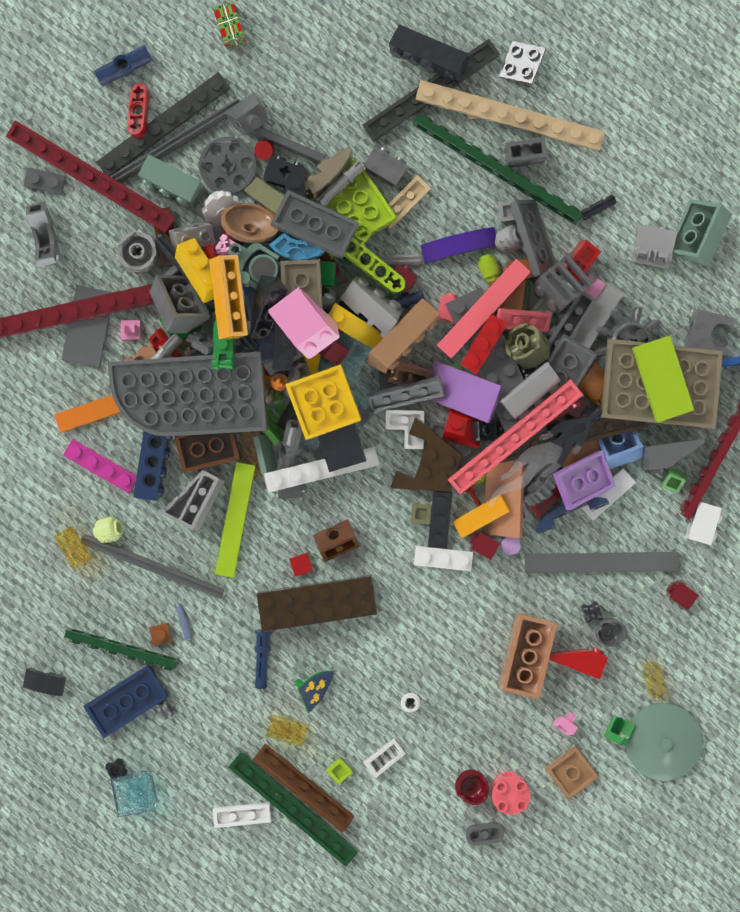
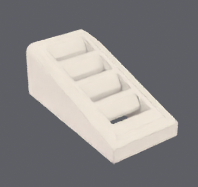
M394 738L363 761V764L372 776L377 778L406 753ZM393 746L398 755L395 756L389 747ZM387 751L392 759L389 761L383 752ZM378 756H380L383 759V761L386 763L385 765H382L380 763V761L377 759ZM373 760H374V762L377 764V766L379 767V769H378L377 771H376V769L374 768V766L371 764V762H372Z

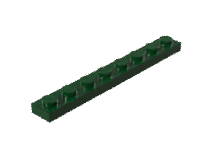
M242 751L229 765L228 768L345 867L358 853V850Z

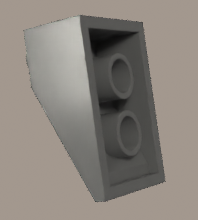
M705 439L644 447L641 458L642 470H648V473L652 474L664 472V468L671 467L706 443Z

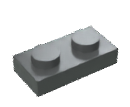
M28 167L23 186L62 195L66 176Z

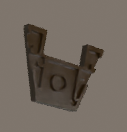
M416 417L409 434L427 441L415 477L396 471L390 488L449 492L452 489V484L448 479L458 471L463 454Z

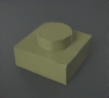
M412 503L411 523L430 524L432 505Z

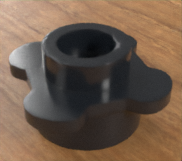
M117 758L114 762L107 763L105 766L110 779L113 781L117 780L120 776H126L128 773L121 758Z

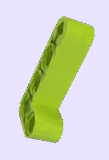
M360 222L358 227H363L366 235L360 237L356 231L351 241L354 250L352 253L346 251L344 256L388 292L397 293L402 291L405 287L404 278L363 246L371 235V227L365 222ZM362 254L369 257L367 265L362 264L360 261ZM377 267L384 269L383 277L376 275L375 270ZM389 274H391V276L389 277L390 280L384 282V280L389 276ZM397 280L399 287L392 288L393 283L391 281Z

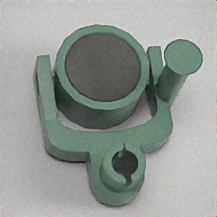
M233 243L229 247V255H238L241 283H243L244 287L251 286L256 290L261 275L279 276V268L276 261H280V256L260 243H253L248 249L238 243ZM238 249L239 253H233V251ZM258 251L267 254L254 257L249 265V273L243 272L246 263L253 254Z

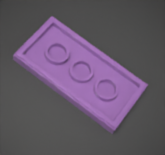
M434 360L431 368L433 371L431 378L440 376L445 396L430 400L484 422L491 423L504 386Z

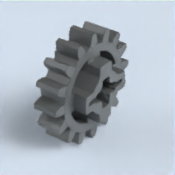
M552 469L530 480L523 499L529 506L542 503L543 500L553 494L556 481L553 476L555 472Z

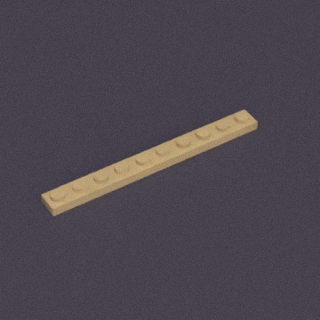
M420 80L415 99L419 102L600 151L605 131L423 80Z

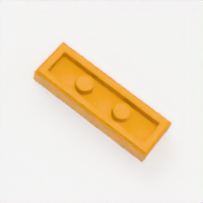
M500 494L454 520L453 523L461 538H464L507 514L511 509L504 496Z

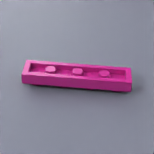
M75 439L71 440L63 456L127 493L131 492L136 483L137 475Z

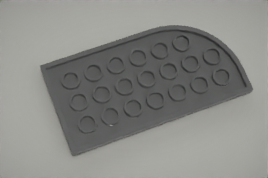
M262 351L234 353L233 370H227L226 368L213 370V355L108 362L110 389L117 407L129 422L147 433L158 436H184L268 430ZM221 356V360H226L227 356Z

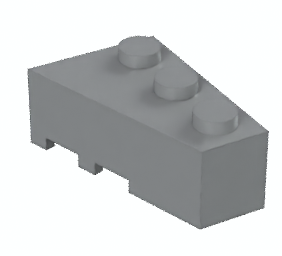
M202 470L186 486V489L176 496L160 513L193 531H200L225 480L211 472Z

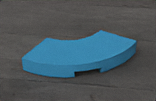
M286 233L269 244L277 254L293 261L313 260L325 253L323 250L302 240L290 238Z

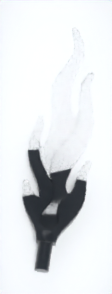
M597 407L588 416L584 415L583 417L560 421L545 434L541 435L539 439L545 440L561 432L556 439L531 447L522 453L509 472L501 475V478L507 479L512 477L525 464H528L527 468L518 478L499 487L492 494L489 506L492 507L497 498L502 494L524 488L544 466L553 463L552 466L541 473V477L544 478L555 472L566 461L574 443L572 453L577 454L586 441L589 429L593 425L592 422L602 414V409Z

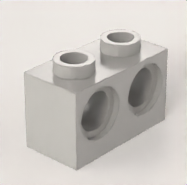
M205 221L169 230L171 244L175 249L178 244L195 238L200 247L216 243L212 224Z

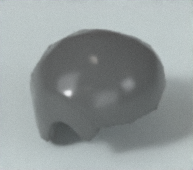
M325 285L322 287L323 310L327 314L337 302V296L334 288Z
M607 618L597 625L595 635L599 643L605 647H617L620 642L626 640L627 629L619 620ZM611 627L612 633L610 636L607 637L609 628Z

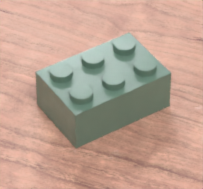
M149 154L138 174L142 179L141 183L153 192L156 189L159 190L163 197L171 201L175 198L179 205L186 209L190 207L195 209L205 191V187L200 180Z

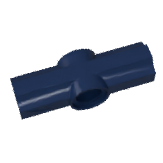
M143 45L125 55H117L112 62L94 70V73L103 87L121 77L130 76L133 71L153 60L146 46ZM122 63H128L125 69H119Z

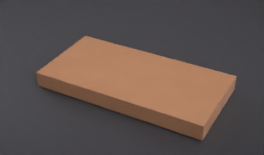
M512 460L500 463L486 474L485 503L502 494L511 511L485 525L484 534L522 538L525 461Z

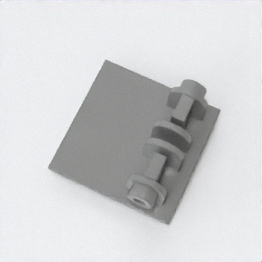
M639 224L631 262L669 269L677 232Z

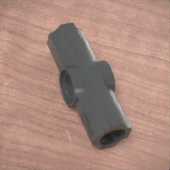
M288 420L283 441L277 444L279 460L276 471L293 467L296 457L302 454L303 448L300 442L302 428L299 421Z

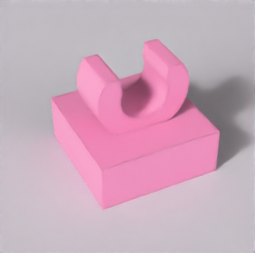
M121 320V340H141V321Z
M571 712L567 713L565 717L556 718L552 725L567 736L572 735L578 728L573 724L577 716Z

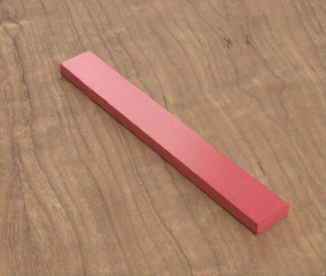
M570 379L453 474L448 481L461 495L583 396L582 392Z

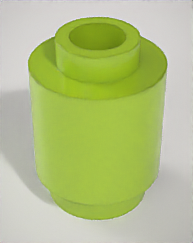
M491 254L481 256V261L477 263L483 280L485 279L486 283L497 280L500 277L501 270L496 256H491Z

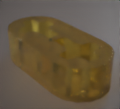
M649 661L643 666L646 690L651 697L661 698L665 693L662 671L657 663ZM651 665L657 668V671H654L655 678H652V675L647 673ZM654 681L656 682V685L658 687H661V689L658 690V694H655L653 691H651V689L654 688Z

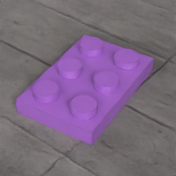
M598 450L553 473L566 510H572L616 486L603 450Z

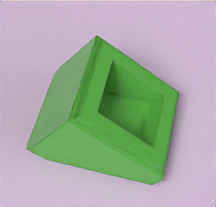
M669 467L661 487L678 494L687 480V473L674 467Z

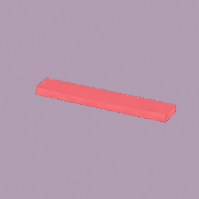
M515 259L437 344V347L451 359L489 318L490 314H493L527 277L530 271Z

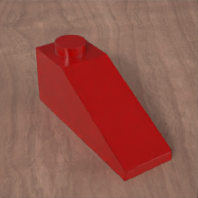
M593 647V650L586 648L551 652L549 660L600 679L608 657L603 655V650Z

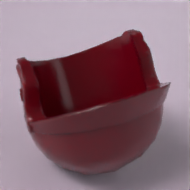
M469 769L463 771L455 782L457 796L466 804L479 805L488 798L490 792L489 784L484 775L477 770Z

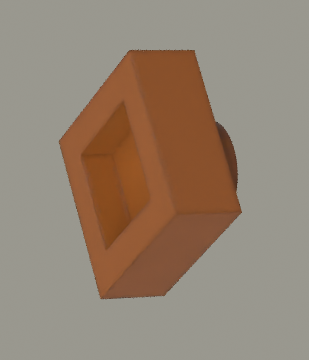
M169 622L149 627L153 646L173 641Z

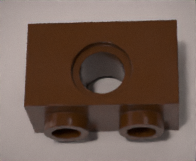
M348 519L313 535L318 550L325 562L360 547Z

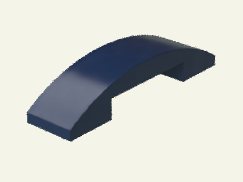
M594 497L572 510H566L565 505H562L550 512L538 524L535 531L537 534H541L556 527L555 519L587 505L591 511H595L610 503L607 498Z

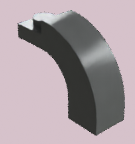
M44 201L26 206V218L35 241V263L37 268L51 266L56 263V260H59V247L52 218Z

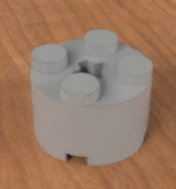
M130 232L122 237L119 242V260L129 270L139 274L147 273L158 264L160 259L158 246L146 233ZM138 249L142 253L140 256H138L136 252Z

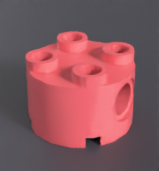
M511 771L502 772L491 783L490 793L498 811L514 815L527 809L531 794L527 782L521 775Z

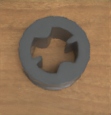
M167 700L163 701V704L159 703L157 705L158 711L164 720L169 715H174Z

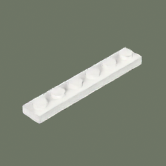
M375 447L363 449L367 459L366 462L329 472L325 459L264 473L267 491L269 493L378 466L379 461Z

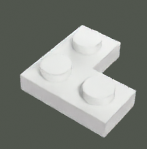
M386 410L385 429L405 430L404 449H423L424 440L410 435L409 432L414 418L417 417L424 423V411Z

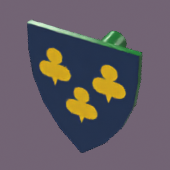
M325 670L318 672L305 682L300 679L295 681V686L298 687L297 689L307 713H310L326 694L334 671Z

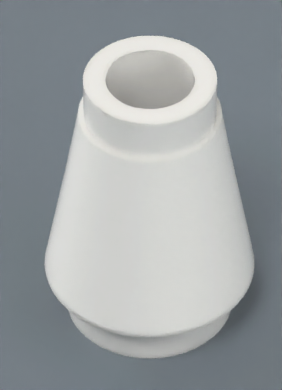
M405 694L401 699V706L406 712H415L420 706V699L416 694ZM413 698L414 701L412 703H408L407 699Z

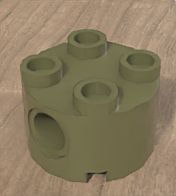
M523 323L517 325L509 332V338L504 343L505 351L509 357L524 369L528 370L537 367L549 359V340L537 327Z

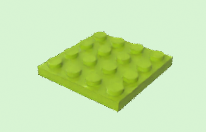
M357 158L351 161L348 169L358 160ZM365 170L354 179L352 185L349 184L326 206V208L358 223H367L371 227L370 236L397 221L396 215ZM311 196L307 198V199H309V200H311V201L317 203V201H314ZM363 227L357 228L358 236L364 237L366 235L365 229ZM350 243L348 249L353 247L352 243ZM327 253L331 259L336 257L334 255Z

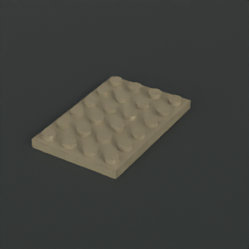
M607 340L601 406L602 414L600 418L656 423L632 350L633 347L645 344L644 342ZM674 346L694 411L661 421L659 424L716 429L723 351Z

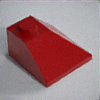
M449 408L442 439L479 449L481 441H473L472 421L482 420Z

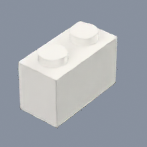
M700 502L689 521L685 538L711 545L717 537V531L715 530L717 523L719 524L722 520V508Z

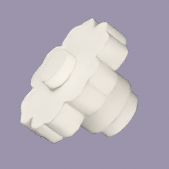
M229 191L213 192L204 200L205 207L202 208V213L205 221L211 222L214 227H222L221 216L223 211L233 204H240L238 197L232 196Z

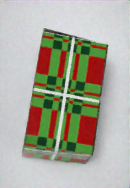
M233 1L213 8L226 48L247 43L245 38L242 37L244 35Z

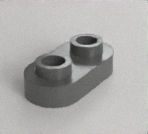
M489 822L469 826L465 835L469 844L479 846L500 842L504 837V830L501 824ZM492 829L498 830L497 834L495 835L491 834L490 832ZM474 831L479 833L477 837H472Z

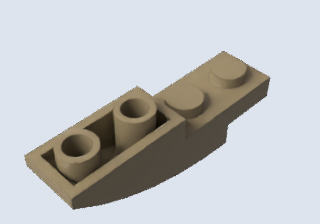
M350 146L340 149L331 158H326L317 166L318 174L311 175L305 183V198L311 196L316 201V198L342 175L341 173L344 170L347 171L353 159Z

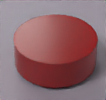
M268 140L259 141L254 148L256 156L261 160L269 159L275 151L274 145Z

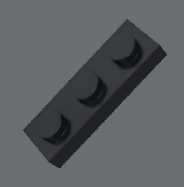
M433 491L428 536L429 548L447 549L453 495L451 491Z

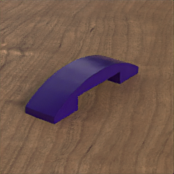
M489 227L422 244L420 247L424 263L427 264L443 260L447 257L495 247L496 232L494 227Z

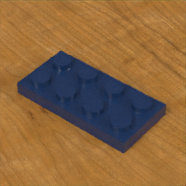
M147 665L83 707L104 739L167 699L169 695L151 666Z

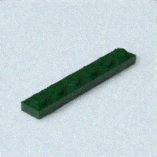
M72 628L67 629L64 638H68L71 643L80 644L82 642L88 644L87 647L91 649L103 648L106 649V653L117 655V653L124 654L126 659L135 660V658L143 660L142 663L159 664L162 669L169 671L176 669L180 660Z

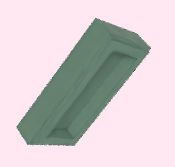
M267 435L253 437L261 474L276 471L277 464L271 440Z

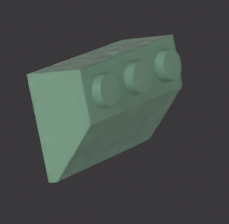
M690 199L676 229L677 236L672 254L694 264L709 267L732 213L722 204Z

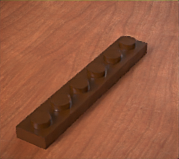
M267 744L261 747L253 761L343 833L354 815Z

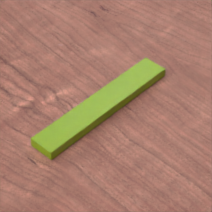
M236 462L215 570L216 575L231 578L235 576L256 465Z

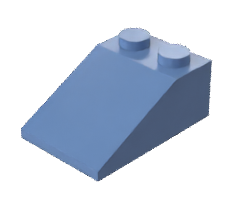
M594 410L585 412L584 415H585V414H590V413L593 412ZM636 431L597 440L599 450H603L609 469L642 458L644 447Z

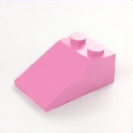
M299 287L268 310L295 347L308 359L340 337L337 323Z

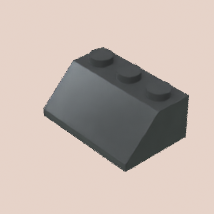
M156 275L150 294L167 333H187L210 319V314L205 304L184 276Z

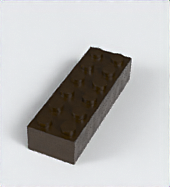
M371 575L256 593L262 632L377 615Z

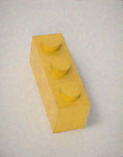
M195 238L178 244L175 259L202 302L206 303L214 300L210 264Z

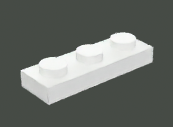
M416 546L414 565L471 571L473 552Z

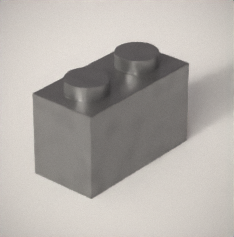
M375 146L364 163L366 172L395 189L408 170L407 162L398 156L396 158L391 156L390 152L383 147L378 148Z

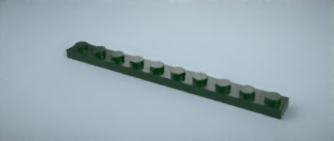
M418 114L415 118L414 127L530 198L535 199L538 203L574 225L577 224L583 215L575 206H568L563 203L560 197L547 193L544 187L532 184L526 176H519L514 173L511 167L501 165L495 157L483 154L477 146H470L465 143L461 136H454L449 133L446 127L434 124L428 116Z

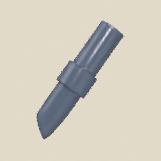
M180 603L176 608L178 621L185 640L193 637L188 617H186L183 606Z

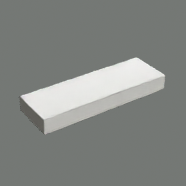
M624 468L613 476L616 486L596 496L607 498L610 503L609 505L595 511H591L588 505L582 507L583 511L592 521L636 483Z
M270 802L213 808L214 828L271 823Z

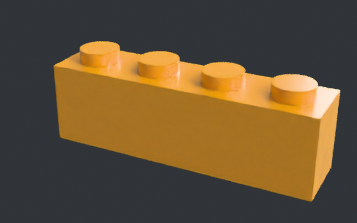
M220 255L209 260L219 340L247 336L248 331L238 255Z

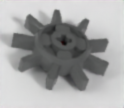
M634 307L630 322H625L620 310L614 309L611 312L617 325L612 330L599 326L595 330L607 336L608 339L648 343L651 342L650 332L657 328L661 322L654 319L645 326L640 324L643 310L641 307ZM607 346L598 348L594 352L597 353V356L606 355Z

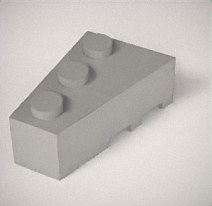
M357 275L340 298L357 315L363 314L368 319V325L371 327L375 325L382 331L380 335L383 338L391 331L403 311V308H401V305L396 300H390L382 290L375 289L369 285L365 278L358 277Z

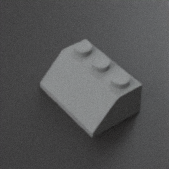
M546 362L499 402L514 419L517 417L522 419L529 413L527 409L530 406L534 405L536 407L544 400L542 396L547 392L552 394L560 387L558 383L561 380L550 364Z

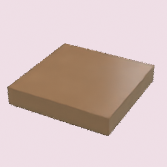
M576 745L545 768L568 800L599 778Z

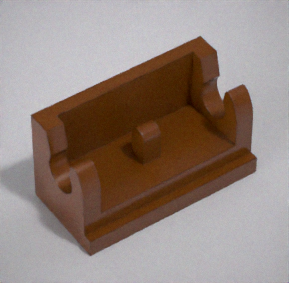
M398 360L400 363L393 371L389 369L387 382L398 386L431 378L433 371Z

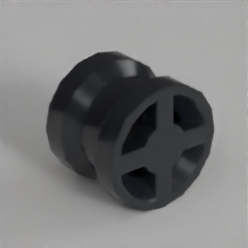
M597 601L592 602L590 605H581L586 623H590L594 619L602 620Z

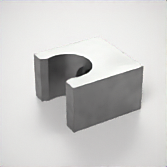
M700 309L693 311L684 347L723 351L722 357H725L728 349L715 345L711 338V332L715 326L724 328L733 326L736 318Z

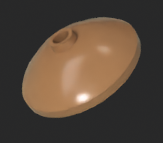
M233 204L227 207L221 216V224L224 230L233 238L245 243L267 242L273 239L279 231L270 225L275 215L270 210L256 204Z

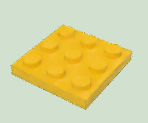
M342 364L285 384L306 440L362 420Z

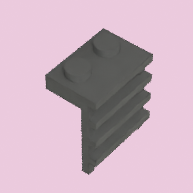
M572 251L553 267L549 268L532 285L536 294L542 297L547 302L549 309L557 315L597 281L595 277L590 280L572 260L571 257L574 255ZM564 262L572 269V271L579 277V279L585 284V286L582 287L578 283V281L564 267ZM558 269V271L577 291L575 294L570 290V288L563 282V280L556 274L554 270Z

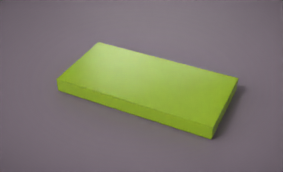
M669 335L633 347L632 350L656 423L694 411L671 336Z

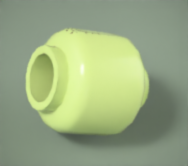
M115 517L99 519L93 528V534L101 543L114 542L119 540L123 534V525Z

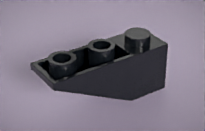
M264 275L260 277L254 294L249 337L252 339L268 340L275 320L268 310L284 299L288 291L278 277Z

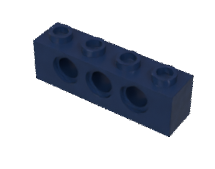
M143 432L134 498L159 501V497H163L164 486H161L162 478L165 479L167 475V467H164L165 459L168 460L170 456V448H167L168 440L171 441L173 436H158ZM156 437H159L162 441L159 448H155L153 445V440ZM153 456H156L159 460L156 467L150 464V459ZM149 475H153L156 479L153 486L147 483Z

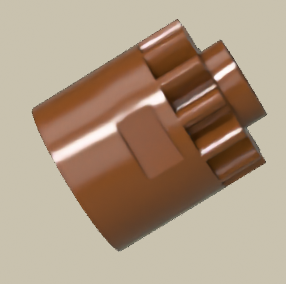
M594 362L578 385V389L587 399L601 408L605 369Z

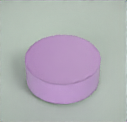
M503 538L501 548L506 554L513 555L520 550L521 544L518 538Z

